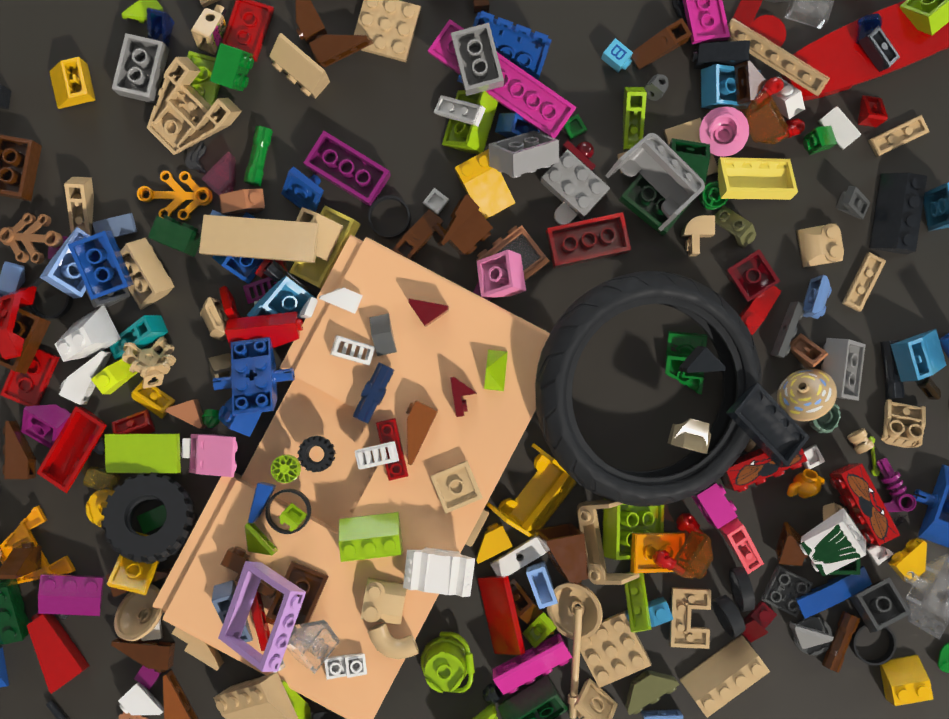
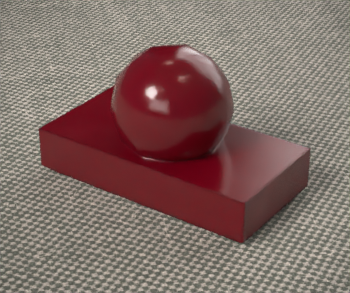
M567 140L563 144L562 151L564 153L568 149L591 171L595 169L596 165L589 160L594 154V148L591 143L584 141L575 147Z

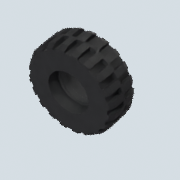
M153 472L150 475L145 473L137 474L136 478L129 477L125 479L123 485L120 486L118 484L114 488L115 492L113 495H108L106 499L108 504L106 508L102 509L101 514L104 516V520L101 521V527L105 530L104 537L111 544V548L127 559L146 564H152L155 561L162 562L167 560L170 555L175 556L179 553L178 549L187 542V538L194 528L193 522L196 521L195 506L190 499L189 493L171 477ZM156 500L161 502L167 512L162 528L149 536H142L136 533L133 529L132 519L137 508L148 501Z

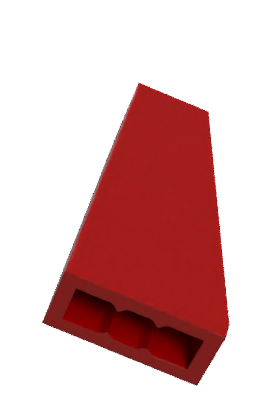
M297 311L234 318L227 320L225 334L230 349L231 342L270 337L272 347L275 348L299 339L300 331L303 330V321L299 319Z
M37 613L31 617L33 621L27 625L48 690L52 694L90 665L54 614Z

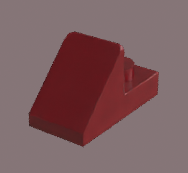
M450 377L456 417L465 416L464 412L468 411L467 402L462 400V396L477 393L457 378Z
M760 601L755 609L744 619L746 630L741 634L750 642L759 639L768 633L765 628L773 621L777 614L763 601Z

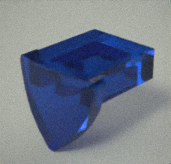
M878 13L864 16L858 20L857 44H859L858 41L875 27L879 25L881 28L882 17Z

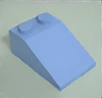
M76 227L49 261L39 278L72 298L82 297L86 291V286L68 244L90 235Z

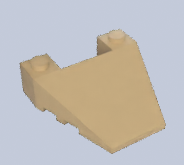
M175 57L166 69L162 88H159L157 94L159 95L157 103L153 107L147 129L173 155L227 128L242 112L229 98H218L211 106L190 85L201 70L188 57Z

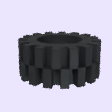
M312 436L305 439L300 444V449L297 452L299 454L298 461L301 462L300 465L305 467V470L312 472H321L328 469L335 460L334 455L336 452L333 448L334 445L323 436ZM314 446H319L324 451V457L319 462L313 461L309 456L310 449Z

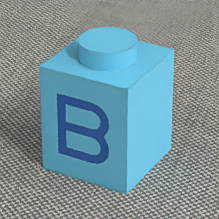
M615 38L603 52L601 59L619 73L622 68L626 70L631 64L632 60L630 58L633 52Z

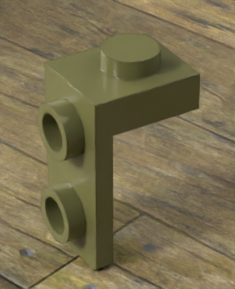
M723 206L715 214V223L734 235L740 247L744 249L754 241L756 232L751 222L726 206Z

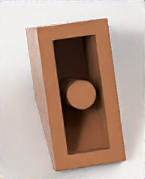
M242 189L219 195L221 214L259 213L265 208L263 189Z

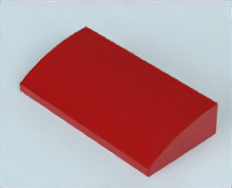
M75 406L39 467L37 474L63 492L68 493L107 425L86 408Z

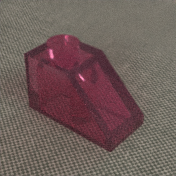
M229 151L202 178L218 195L232 192L234 190L233 187L236 185V159Z

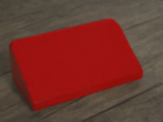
M741 0L733 18L750 28L763 0Z
M148 409L111 422L113 434H149L155 431Z

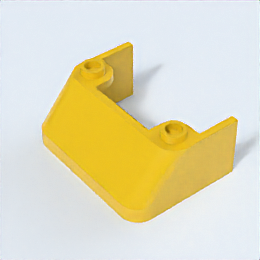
M535 443L532 444V447L540 452L534 460V467L538 471L515 500L507 498L501 501L498 508L489 502L486 504L504 522L528 537L535 536L534 530L541 529L576 484V481L559 463Z

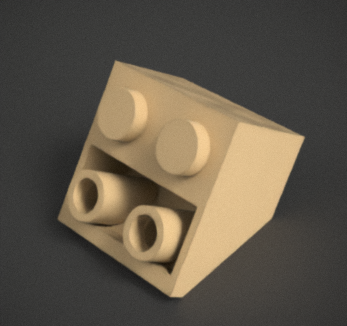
M302 207L296 221L319 224L316 257L328 261L344 226L319 213Z

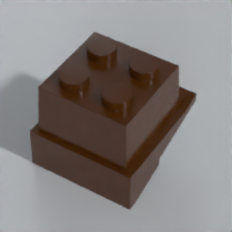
M468 194L458 201L450 215L452 219L446 230L438 222L432 227L441 236L438 246H444L448 242L460 255L471 254L477 248L475 244L478 241H485L492 234L490 230L493 228L478 210L480 207Z

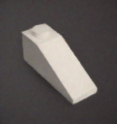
M108 351L99 352L69 375L61 383L59 395L79 405H87L96 386L91 379L105 368L112 353Z

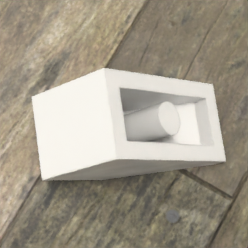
M139 682L118 700L120 708L126 714L160 715L164 712V706Z

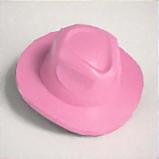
M718 107L711 110L703 118L699 129L701 143L710 144V153L720 157L738 153L746 144L749 136V125L746 117L742 112L732 107Z

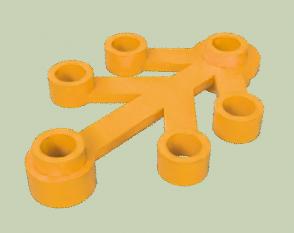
M166 170L161 172L160 179L167 183L174 191H153L147 186H142L137 190L138 199L146 203L153 199L173 200L167 207L159 211L158 215L163 218V212L167 211V216L171 217V213L185 200H193L185 209L178 211L177 216L182 221H188L191 216L190 214L199 205L207 206L213 200L211 190L207 187H199L187 171H182L179 174V179L187 184L193 192H185L173 179V175ZM165 174H169V178L167 180H164ZM185 174H188L187 180H183ZM146 192L150 194L148 198L144 197ZM206 194V199L201 200V195ZM183 212L187 213V216L185 218L181 217V214Z

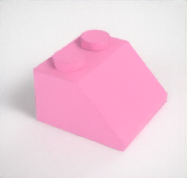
M505 250L476 261L482 298L510 297L526 291L521 254Z

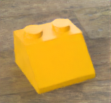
M918 655L890 659L888 662L880 665L885 698L894 706L933 700L930 679Z

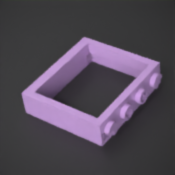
M245 561L218 639L261 672H277L306 591L261 562ZM261 579L284 594L263 655L240 638Z

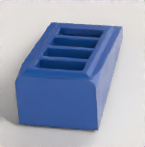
M266 482L257 484L248 523L253 524L258 520L276 485Z

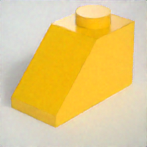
M494 523L487 527L488 530L484 533L476 557L478 564L513 547L502 523L499 525Z

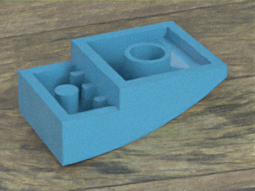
M285 276L256 303L247 316L297 311L299 316L310 297L316 299V297Z

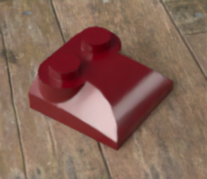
M760 249L725 270L729 281L734 283L746 302H749L780 282Z

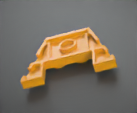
M40 505L35 506L31 513L19 523L20 525L0 545L2 551L0 561L2 564L13 548L21 546V543L34 542V545H38L31 530L47 521ZM41 550V569L17 578V582L20 584L39 580L41 574H68L76 571L68 555L50 565Z

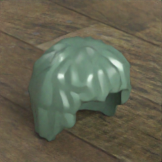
M834 403L833 407L825 415L808 421V423L818 433H830L834 428L838 427L841 418L840 407Z

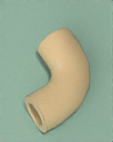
M386 623L376 625L367 630L370 640L377 651L388 658L399 660L419 654V649L413 635L396 639L389 633Z

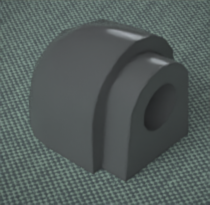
M661 74L654 75L644 87L647 92L646 97L653 101L659 100L668 89V78Z

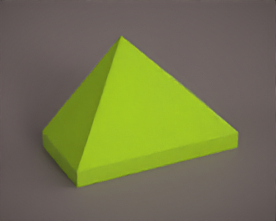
M488 350L484 389L504 391L508 352Z
M247 523L245 525L248 552L272 556L278 551L255 523Z

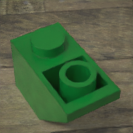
M831 126L817 127L803 137V145L809 155L830 149L837 144Z

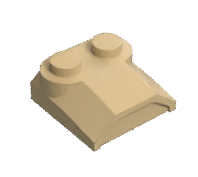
M368 578L361 619L367 622L401 625L407 590L403 588V583Z

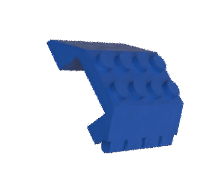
M484 11L478 12L473 27L489 23L496 51L539 80L552 40L548 38L549 35L538 31L533 33L530 28L519 24L514 26L513 22L500 17L495 19V15ZM459 75L457 81L463 83L462 78Z

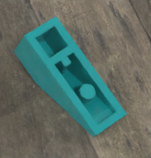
M144 315L119 334L121 340L109 347L114 359L119 360L125 352L123 349L125 343H134L141 349L156 342L160 337L167 334L168 330L161 315Z

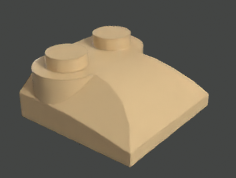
M837 223L797 230L803 268L843 261L844 248L841 231Z

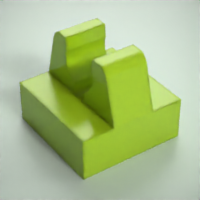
M291 503L281 513L279 517L280 524L285 522L290 526L289 530L293 531L303 522L307 514Z

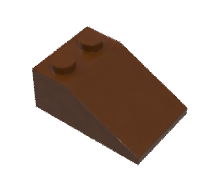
M292 561L284 578L306 591L292 631L293 634L303 637L329 576ZM280 591L277 592L266 615V623L271 625L275 623L284 594Z

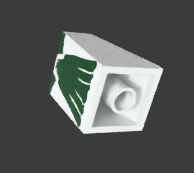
M843 508L801 536L800 548L805 555L808 554L811 558L813 568L817 572L820 571L822 576H825L865 556L866 539Z

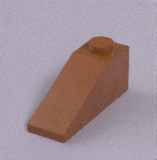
M415 401L414 404L410 403L406 414L409 415L407 418V456L409 465H413L438 413V410L419 401Z
M168 671L163 676L164 719H198L173 671Z

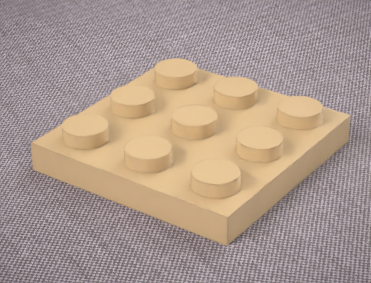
M363 0L354 35H366L374 43L361 49V51L406 62L421 6L400 0Z
M625 611L603 620L595 634L581 640L580 652L599 688L645 669L652 664L636 632L632 633L630 631L629 618Z

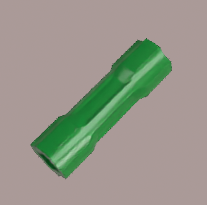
M256 126L250 160L243 182L254 186H261L267 150L273 133L272 129Z

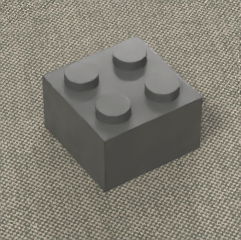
M890 577L849 597L870 633L879 631L911 614Z

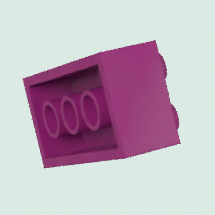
M324 130L303 162L306 168L368 206H371L391 177L388 169Z

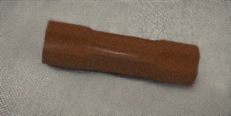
M845 611L842 612L837 631L822 662L824 667L838 673L840 672L844 662V655L861 618Z

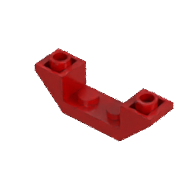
M35 286L22 288L0 297V353L5 360L21 356L24 338L15 334L13 329L19 307L33 304L37 289Z

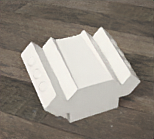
M427 547L422 550H407L403 588L428 593L470 597L475 558L461 555L458 551Z

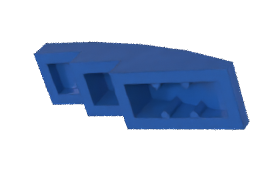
M861 566L860 575L837 576L828 580V583L812 589L811 593L795 600L802 616L808 618L859 593L872 585V582L865 567Z

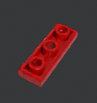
M396 418L376 422L380 444L395 441L399 461L385 464L389 481L408 477L409 474ZM385 447L388 459H390L388 448Z

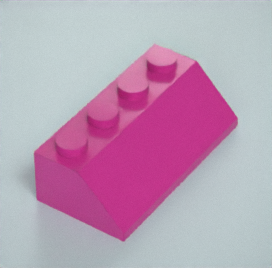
M560 633L544 640L536 648L532 647L526 650V653L517 655L492 669L493 681L503 695L516 692L519 686L531 684L536 680L537 676L541 674L543 676L553 671L552 668L558 665L563 666L570 661L569 659L572 658V655Z

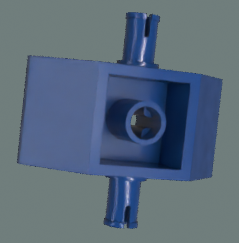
M270 337L231 342V375L213 378V388L215 391L232 388L233 416L274 411L277 403V382L294 381L295 377L293 376L295 375L293 368L276 370Z
M942 464L933 493L930 494L916 489L914 494L921 497L913 496L916 501L928 505L917 537L949 548V466Z

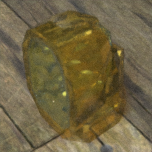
M91 466L87 470L83 485L99 491L104 488L112 489L119 483L120 476L116 473H106V469Z

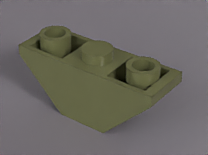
M651 670L641 673L633 678L630 683L625 703L628 714L640 713L644 706L649 703L654 704L659 701L662 695L674 692L679 683L671 675Z

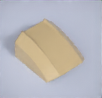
M209 297L203 304L200 316H202L210 332V337L224 341L227 339L225 327L228 317L223 310L221 301Z

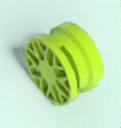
M290 454L277 457L271 465L273 478L281 483H289L295 480L301 472L300 461Z

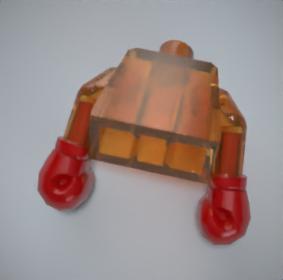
M772 77L768 79L760 93L750 102L745 110V117L749 125V135H751L756 143L777 144L785 138L801 134L805 129V122L801 119H791L785 122L772 97L773 94L783 89L784 82L781 78Z
M683 513L676 519L679 531L686 530L689 533L688 538L674 559L669 556L668 551L660 549L654 553L653 562L659 567L667 568L669 571L672 570L681 577L701 579L707 575V569L713 561L711 539L699 528L700 525L692 514Z

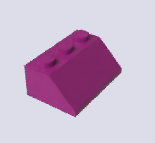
M41 574L38 591V614L100 616L105 577Z

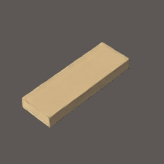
M922 115L871 138L868 142L875 156L878 157L930 131Z
M868 252L842 304L861 312L886 260Z

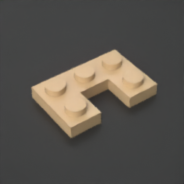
M671 587V613L674 620L670 621V647L709 649L710 629L691 627V609L711 610L712 590Z

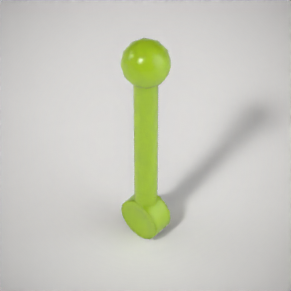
M870 436L868 439L872 440L874 444L875 438ZM873 447L870 449L873 466L871 474L878 476L880 471L877 469L875 449Z

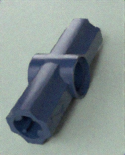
M378 363L370 381L366 383L362 391V398L356 407L353 417L369 424L377 405H380L386 393V387L393 375L394 369Z

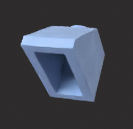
M545 561L526 567V574L539 609L557 604L558 601Z

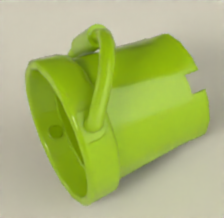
M440 632V637L431 640L421 654L420 665L426 677V682L431 689L439 693H443V691L448 693L466 692L472 685L473 674L475 673L473 653H471L468 643L461 635L454 632ZM469 674L467 684L463 688H458L462 680Z

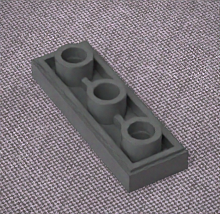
M799 301L790 302L771 351V356L784 358L790 352L791 339L795 337L798 330L796 327L798 321L804 315V303Z

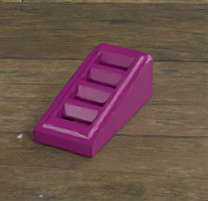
M267 277L244 285L243 289L248 304L259 301L266 294L264 284H267L270 290L272 288L271 282L274 281ZM257 286H260L261 288V296H259ZM250 288H253L255 293V298L253 299L250 293Z

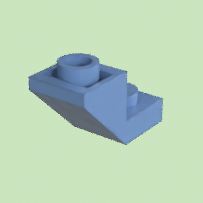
M4 262L0 274V297L18 290L24 284L25 267L23 265Z

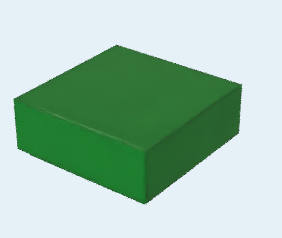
M579 114L569 118L563 127L570 141L587 132V128Z

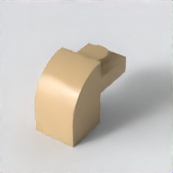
M715 215L697 216L683 227L681 237H688V240L685 242V250L688 251V256L700 254V237H712L715 235Z

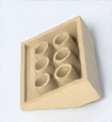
M277 672L232 685L213 697L217 709L225 719H299Z

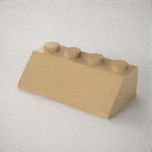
M739 635L679 680L708 718L770 671L746 639Z

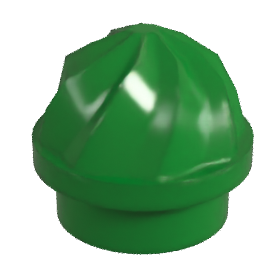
M214 409L204 410V414L201 416L203 424L208 428L216 427L220 422L218 419L219 411Z

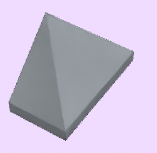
M793 622L789 624L802 650L833 641L834 637L827 632Z

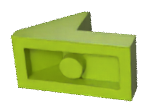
M543 612L522 634L536 648L557 627Z

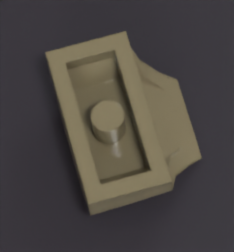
M689 418L682 424H672L667 443L707 454L711 433L709 432L710 423Z

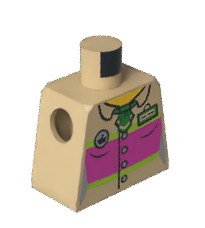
M216 5L214 10L205 8L191 29L198 49L212 55H216L227 27L224 19L227 10L223 6Z

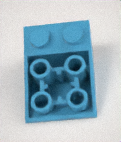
M937 329L891 344L901 382L919 381L934 375L946 366Z

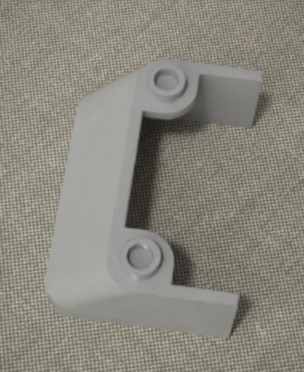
M654 133L647 134L628 150L605 175L609 178L618 169L629 177L640 173L666 199L661 205V210L668 219L658 228L660 231L672 222L705 189L704 181Z

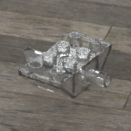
M948 553L926 563V571L919 576L913 571H909L906 574L912 577V579L904 577L905 582L912 585L906 596V605L911 611V614L908 615V622L939 640L949 624Z

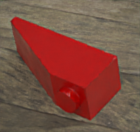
M772 286L750 300L739 314L751 335L755 333L765 320L782 292L776 286Z

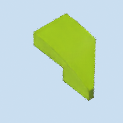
M139 0L122 13V18L126 20L127 18L139 20V23L144 24V20L162 13L163 7L157 0Z

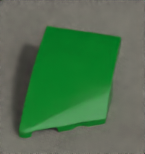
M668 331L665 374L695 390L696 393L702 394L704 372L679 371V366L697 346L706 347L707 334ZM671 346L674 347L677 351H671Z

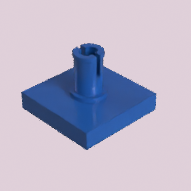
M293 166L288 171L281 194L300 209L303 207L316 212L324 190L318 186L321 180L317 175L313 174L308 178Z

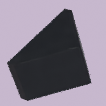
M697 346L679 366V371L686 373L725 371V366L706 347Z

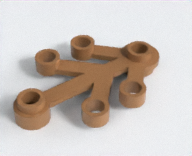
M25 213L14 227H4L0 230V241L4 245L10 246L15 254V259L22 263H26L29 260V255L33 263L41 264L44 261V255L37 252L32 242L45 243L56 248L63 244V237L55 231H48L46 235L34 234L42 226L47 227L51 224V217L45 214H40L36 220L35 215ZM26 225H30L25 232L19 233ZM17 241H22L28 252L22 251Z

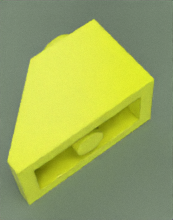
M120 359L105 367L91 380L102 394H112L138 372H130L131 364Z

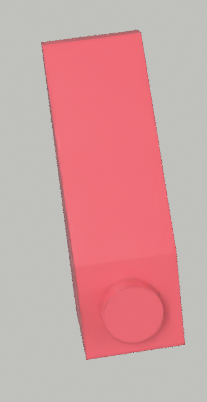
M738 518L719 528L747 574L764 564L748 532Z

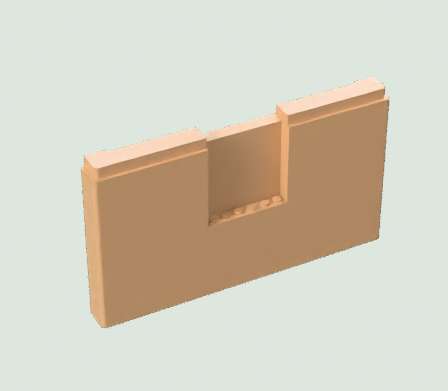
M350 235L316 298L318 302L312 317L304 320L302 324L303 330L300 331V338L293 341L279 367L281 369L293 368L294 381H292L243 475L241 476L234 472V477L221 476L152 607L157 610L158 608L162 609L163 613H165L162 620L258 672L269 675L274 672H261L218 639L223 624L212 603L213 588L215 585L232 580L236 586L238 584L235 581L238 573L220 565L227 550L232 547H240L246 551L245 554L250 555L249 561L261 562L285 577L292 561L329 576L304 636L300 637L293 633L291 634L283 656L285 667L277 673L280 680L285 681L290 689L345 719H374L405 658L398 660L384 656L377 651L370 640L367 630L383 622H367L361 619L367 579L373 578L404 583L407 550H422L427 547L461 553L536 410L535 381L542 349L550 333L368 237L362 241ZM338 288H346L363 295L355 314L320 300L319 297ZM409 299L448 305L449 311L425 327L408 302ZM389 313L397 349L396 353L377 356L374 349L370 366L330 355L335 336L337 335L374 346L369 317ZM340 342L339 353L342 351L344 342ZM348 344L346 355H349L352 344ZM356 346L353 357L357 358L359 346ZM364 348L361 359L365 360V356L367 353L366 348ZM488 350L508 352L504 391L484 389ZM378 363H382L394 369V372L386 387V393L380 405H377L368 424L353 417V414L362 398L361 394L366 383L370 381ZM450 377L457 378L477 393L462 396V400L467 402L468 411L464 412L465 416L456 417ZM415 401H419L438 410V413L413 465H409L407 456V418L409 415L406 414L410 403L414 404ZM396 418L409 476L389 481L385 464L359 470L355 450L379 445L380 440L376 422ZM312 436H323L334 445L333 448L336 452L334 455L335 460L328 469L321 472H312L305 470L306 468L301 466L300 475L289 483H281L273 478L271 474L272 462L281 455L289 454L298 459L299 454L297 452L300 449L299 446L305 439ZM314 446L310 449L309 456L313 461L319 462L324 457V451L321 447ZM468 461L483 498L445 514L430 476ZM260 482L276 485L271 497L281 490L295 489L302 492L308 498L311 505V516L308 523L301 530L292 534H282L271 528L266 519L265 506L260 517L254 523L278 549L272 556L248 552L245 525L249 522L248 519L256 486ZM291 492L280 493L274 498L270 506L272 521L284 530H289L290 526L285 522L280 524L279 517L291 503L307 514V507L303 499ZM399 512L403 545L402 555L341 562L339 519ZM306 518L303 520V522H302L296 529L300 528V527L303 525V523L305 522ZM407 589L401 625L386 623L391 636L396 639H402L413 635L416 639L439 594ZM261 594L266 615L276 594L272 598ZM250 609L247 620L253 641L246 643L263 655L264 651H261ZM268 623L269 631L271 634L274 625ZM348 654H365L366 675L326 679L324 658Z

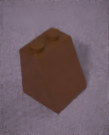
M571 523L534 530V534L556 570L570 583L578 584L582 580L589 579L585 537L582 531Z

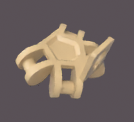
M164 336L160 337L151 348L139 349L131 342L124 344L123 349L125 352L122 354V360L131 364L130 372L134 373L136 371L143 377V389L162 385L164 374H168L171 369L170 366H173L176 362V358L170 355L175 347L172 344L169 345ZM162 348L163 351L159 354L157 351ZM154 377H156V379H158V380L155 381V382L148 383V382H149L150 380H152V378H154Z

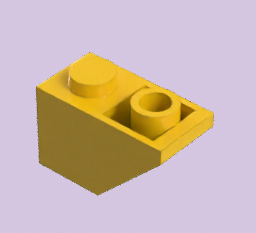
M918 538L912 539L907 542L906 547L902 551L895 553L891 557L892 560L888 564L903 581L911 584L926 571L927 543Z

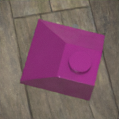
M56 404L26 406L23 409L21 432L51 449L71 413Z

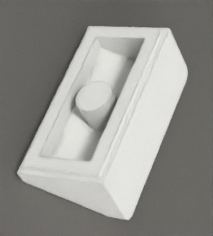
M837 106L818 121L821 126L832 127L836 142L842 150L861 136L858 129Z

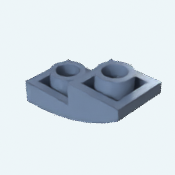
M132 213L92 222L95 234L111 230L113 236L117 237L137 232Z

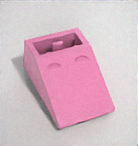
M191 434L189 473L234 477V472L237 468L235 461V452L238 448L236 437L217 434Z

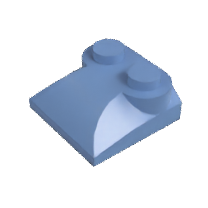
M821 275L810 280L804 299V317L818 319L824 315L826 301L832 291L827 276Z

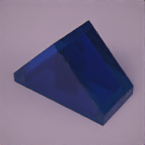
M147 8L148 38L162 41L168 47L174 26L173 19L167 12Z

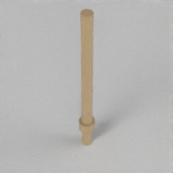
M580 606L575 607L571 686L570 693L568 694L569 718L571 719L577 718V710L574 708V704L579 696L578 683L583 608Z

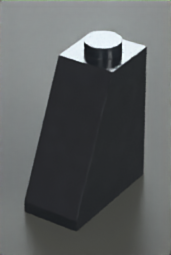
M750 40L699 44L692 52L694 69H704L715 64L735 67V65L748 61Z

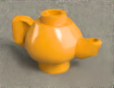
M805 469L794 476L793 483L789 485L786 493L789 497L797 494L801 498L815 496L821 491V485L824 484L825 479L818 476L817 472Z

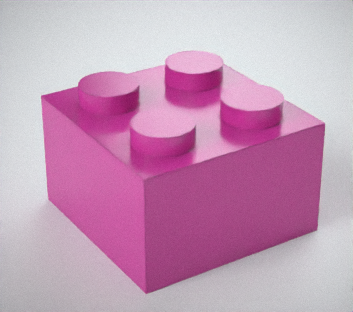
M715 482L707 489L691 497L708 524L719 529L738 516L735 513L737 509L731 500L728 501L724 496L726 491L723 486Z

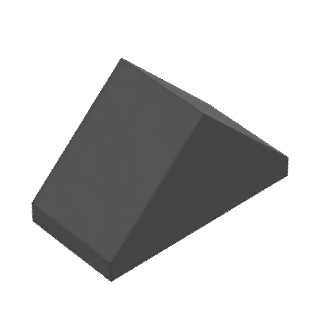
M389 313L369 317L371 336L377 356L396 353L397 349Z

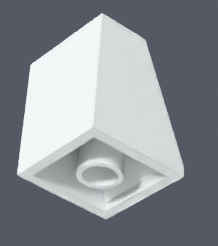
M103 305L73 323L55 343V346L64 362L95 356L121 340Z

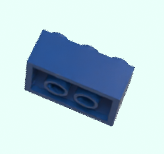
M248 212L243 216V218H255ZM218 255L212 257L221 266L248 284L256 276L255 272L264 260Z
M111 230L102 231L68 244L91 300L134 285Z

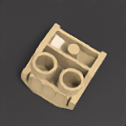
M887 399L884 407V426L881 440L888 445L903 448L920 447L926 425V407L892 402V400Z

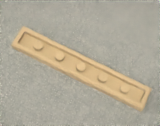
M736 19L730 20L728 24L729 41L750 40L749 54L816 96L820 95L830 79L828 76Z

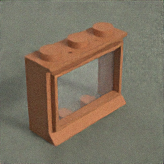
M523 225L511 228L507 232L509 234L504 239L498 238L492 243L494 247L488 251L487 249L481 251L477 255L478 259L476 260H481L505 250L519 253L522 257L525 281L550 263V260L527 233Z

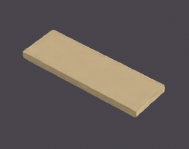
M203 215L199 253L315 263L319 224Z

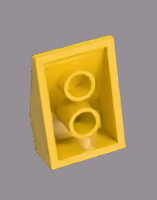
M489 149L455 167V173L463 188L480 207L478 210L486 219L515 204L501 172L489 166Z

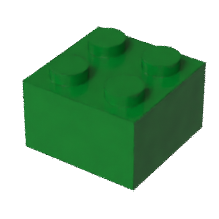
M220 43L210 81L231 89L243 91L249 82L247 77L249 69L251 70L254 64L253 54Z

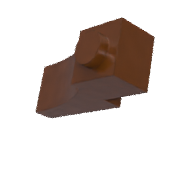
M240 547L228 549L220 564L238 573L236 582L239 581L245 561H249L250 557ZM261 579L257 592L272 598L276 594L277 589Z

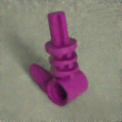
M887 458L879 459L876 464L883 475L881 482L888 484L886 486L887 490L891 489L889 494L892 500L891 502L884 503L887 511H912L916 507V499L905 492L907 487L902 486L903 480H899L901 474L894 472ZM906 497L907 504L902 506L901 500Z

